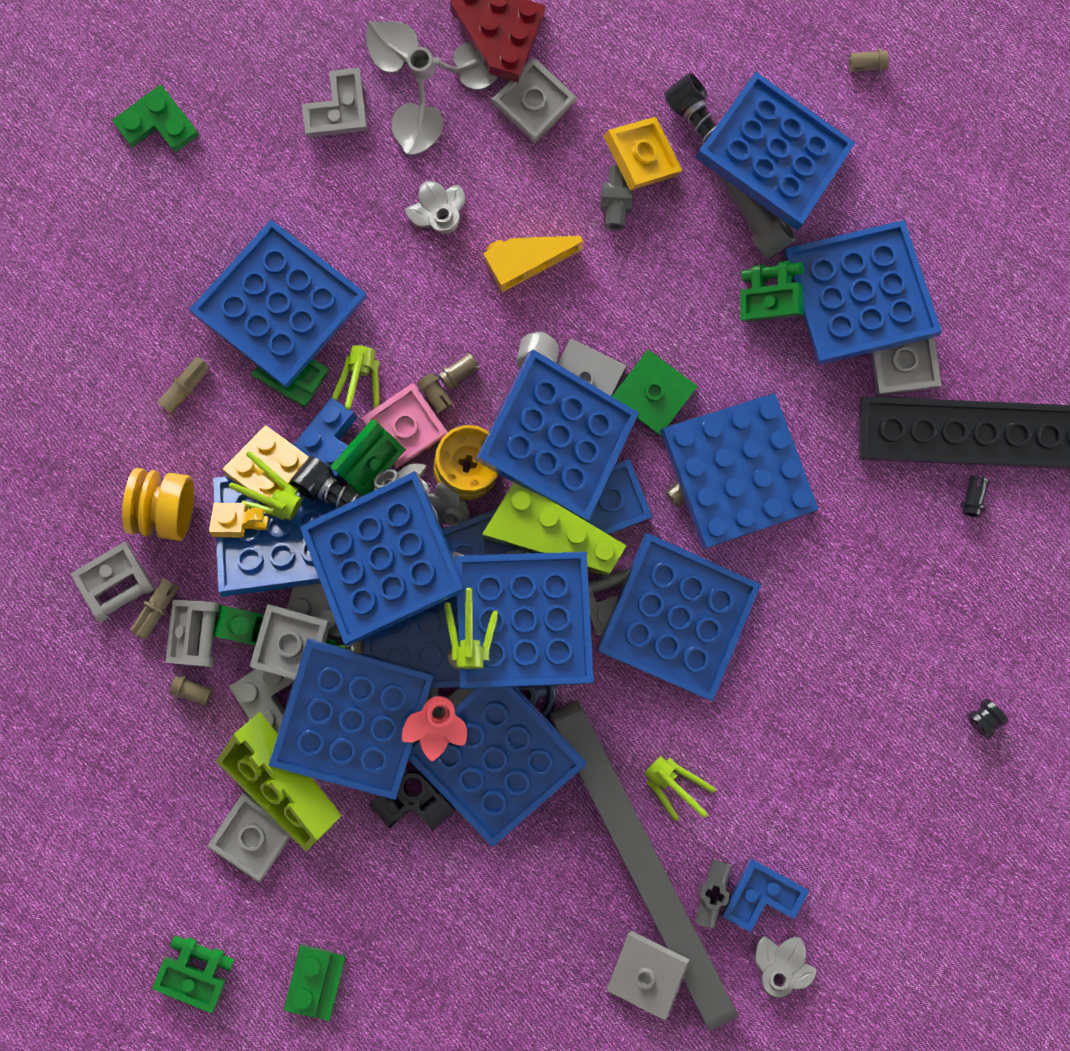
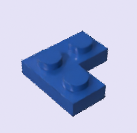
M330 398L293 445L307 456L316 457L324 462L333 471L334 477L341 481L343 478L330 466L348 447L340 439L358 417L350 409L346 410L344 405Z
M750 858L721 916L752 932L765 904L795 919L810 890Z

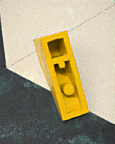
M581 236L510 238L505 242L497 240L486 248L487 251L483 253L484 262L501 293L581 251L583 249V239Z

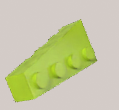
M515 483L512 484L482 534L485 540L530 553L587 552L588 571L606 577L609 576L627 546L553 501Z
M258 712L233 734L215 762L307 852L342 815L312 777L269 766L278 733L263 714Z

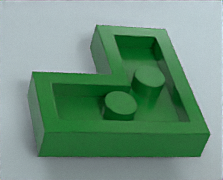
M161 84L112 119V122L132 148L156 130L159 131L175 153L199 136L198 131Z

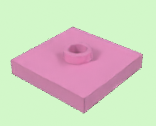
M414 383L361 417L366 425L372 419L377 421L406 449L393 464L397 470L440 442L448 433Z

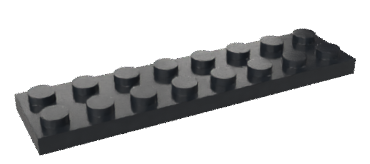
M862 396L859 405L858 460L1070 469V405Z

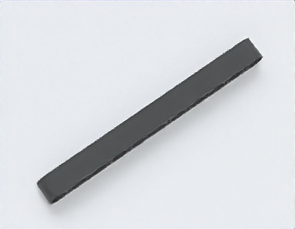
M577 699L549 713L558 732L587 761L586 766L579 773L667 948L690 959L683 979L709 1031L711 1032L738 1018V1013L580 702Z

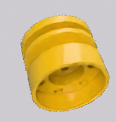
M472 425L454 428L441 439L436 450L433 474L437 484L443 483L454 489L459 494V498L464 501H472L483 497L493 488L499 475L475 460L489 431ZM464 461L470 462L471 468L468 473L463 472L462 465Z
M135 468L128 478L122 503V525L125 533L136 535L140 532L141 535L149 537L156 526L159 538L182 541L186 537L192 519L195 494L193 478L190 475L168 473L162 482L160 472L151 470L148 473L145 469Z

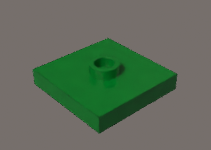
M648 349L612 397L637 411L639 414L636 420L660 437V430L668 427L698 386Z

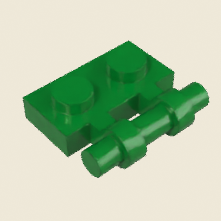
M782 261L777 266L765 267L764 264L754 265L752 269L743 270L741 273L742 281L751 282L752 288L740 290V320L743 322H754L803 316V284L799 282L791 283L793 276L803 275V263ZM778 278V285L765 286L767 279Z
M175 935L170 948L180 951L178 960L168 956L164 958L152 990L212 1014L227 981L215 976L218 967L230 971L235 959L224 955V951L214 948V950L197 944L198 940L190 937L184 939ZM191 956L207 962L205 971L188 965Z

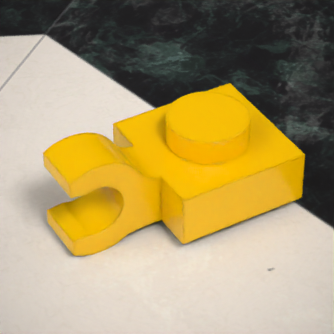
M214 503L209 532L212 537L244 538L245 529L267 530L269 517L264 516L265 510L262 508L248 510L245 503Z

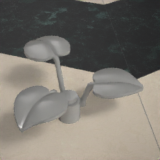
M368 21L367 46L375 65L387 73H397L406 62L413 76L417 78L419 106L414 103L404 104L395 111L392 118L393 134L407 155H417L428 150L435 144L443 130V118L439 109L436 107H425L423 82L434 75L436 66L454 74L460 73L461 83L472 90L489 88L498 79L497 76L488 73L483 65L484 60L478 50L475 51L470 42L462 44L454 51L453 59L457 67H452L440 61L439 57L433 58L428 49L418 47L417 35L407 24L396 21Z

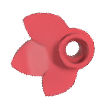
M435 696L427 700L422 711L411 714L402 728V741L415 742L419 740L424 754L431 761H434L444 752L449 742L463 746L467 738V728L464 721L455 715V708L452 702L443 696ZM436 707L444 709L440 717H434L432 714Z

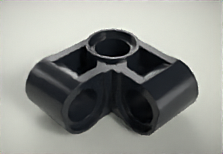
M418 770L410 771L402 777L396 800L377 796L369 804L371 809L389 829L411 809L418 813L432 832L456 812L452 804ZM409 778L418 779L422 784V792L419 794L408 792L405 785L406 780Z

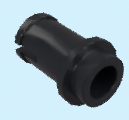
M970 476L965 501L960 503V507L963 508L962 514L979 518L981 513L986 511V507L983 505L990 480L982 477L979 489H977L979 476Z

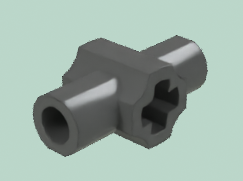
M612 165L608 170V183H602L600 211H606L605 228L619 231L625 228L626 213H631L633 190L630 191L618 165Z
M712 859L706 881L700 882L698 885L697 894L701 900L695 917V923L714 929L720 907L727 905L730 894L725 888L731 871V864ZM713 886H716V889L721 894L719 898L714 897V900L710 901V898L705 893L707 889L712 890Z

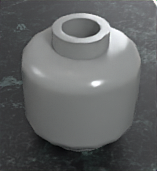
M535 332L527 334L522 338L516 358L519 369L528 352L532 349L557 363L559 344L545 332Z

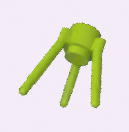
M355 345L351 348L350 356H346L344 368L332 395V398L337 401L348 374L351 372L352 377L345 403L346 410L351 408L359 375L368 376L369 371H371L374 409L380 405L378 376L380 361L374 360L376 351L372 348Z
M248 451L246 456L284 490L280 491L277 489L270 498L235 483H230L229 487L241 494L268 504V506L242 501L241 503H245L249 509L262 508L266 514L291 521L302 503V498L296 495L299 489L288 484L251 451Z
M467 588L465 640L460 641V647L451 604L449 602L444 604L452 645V660L456 661V668L483 669V661H489V649L496 627L498 612H492L483 646L480 647V641L473 640L472 589Z
M660 756L644 772V775L649 779L646 784L654 790L674 821H678L679 817L659 785L663 789L670 786L700 816L706 818L707 812L674 781L677 775L673 771L711 793H715L716 788L679 766L671 758L666 761Z

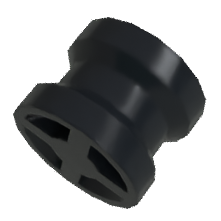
M987 698L981 702V707L977 711H971L967 714L970 723L987 739L994 736L995 729L999 726H1005L1009 722L1001 709Z

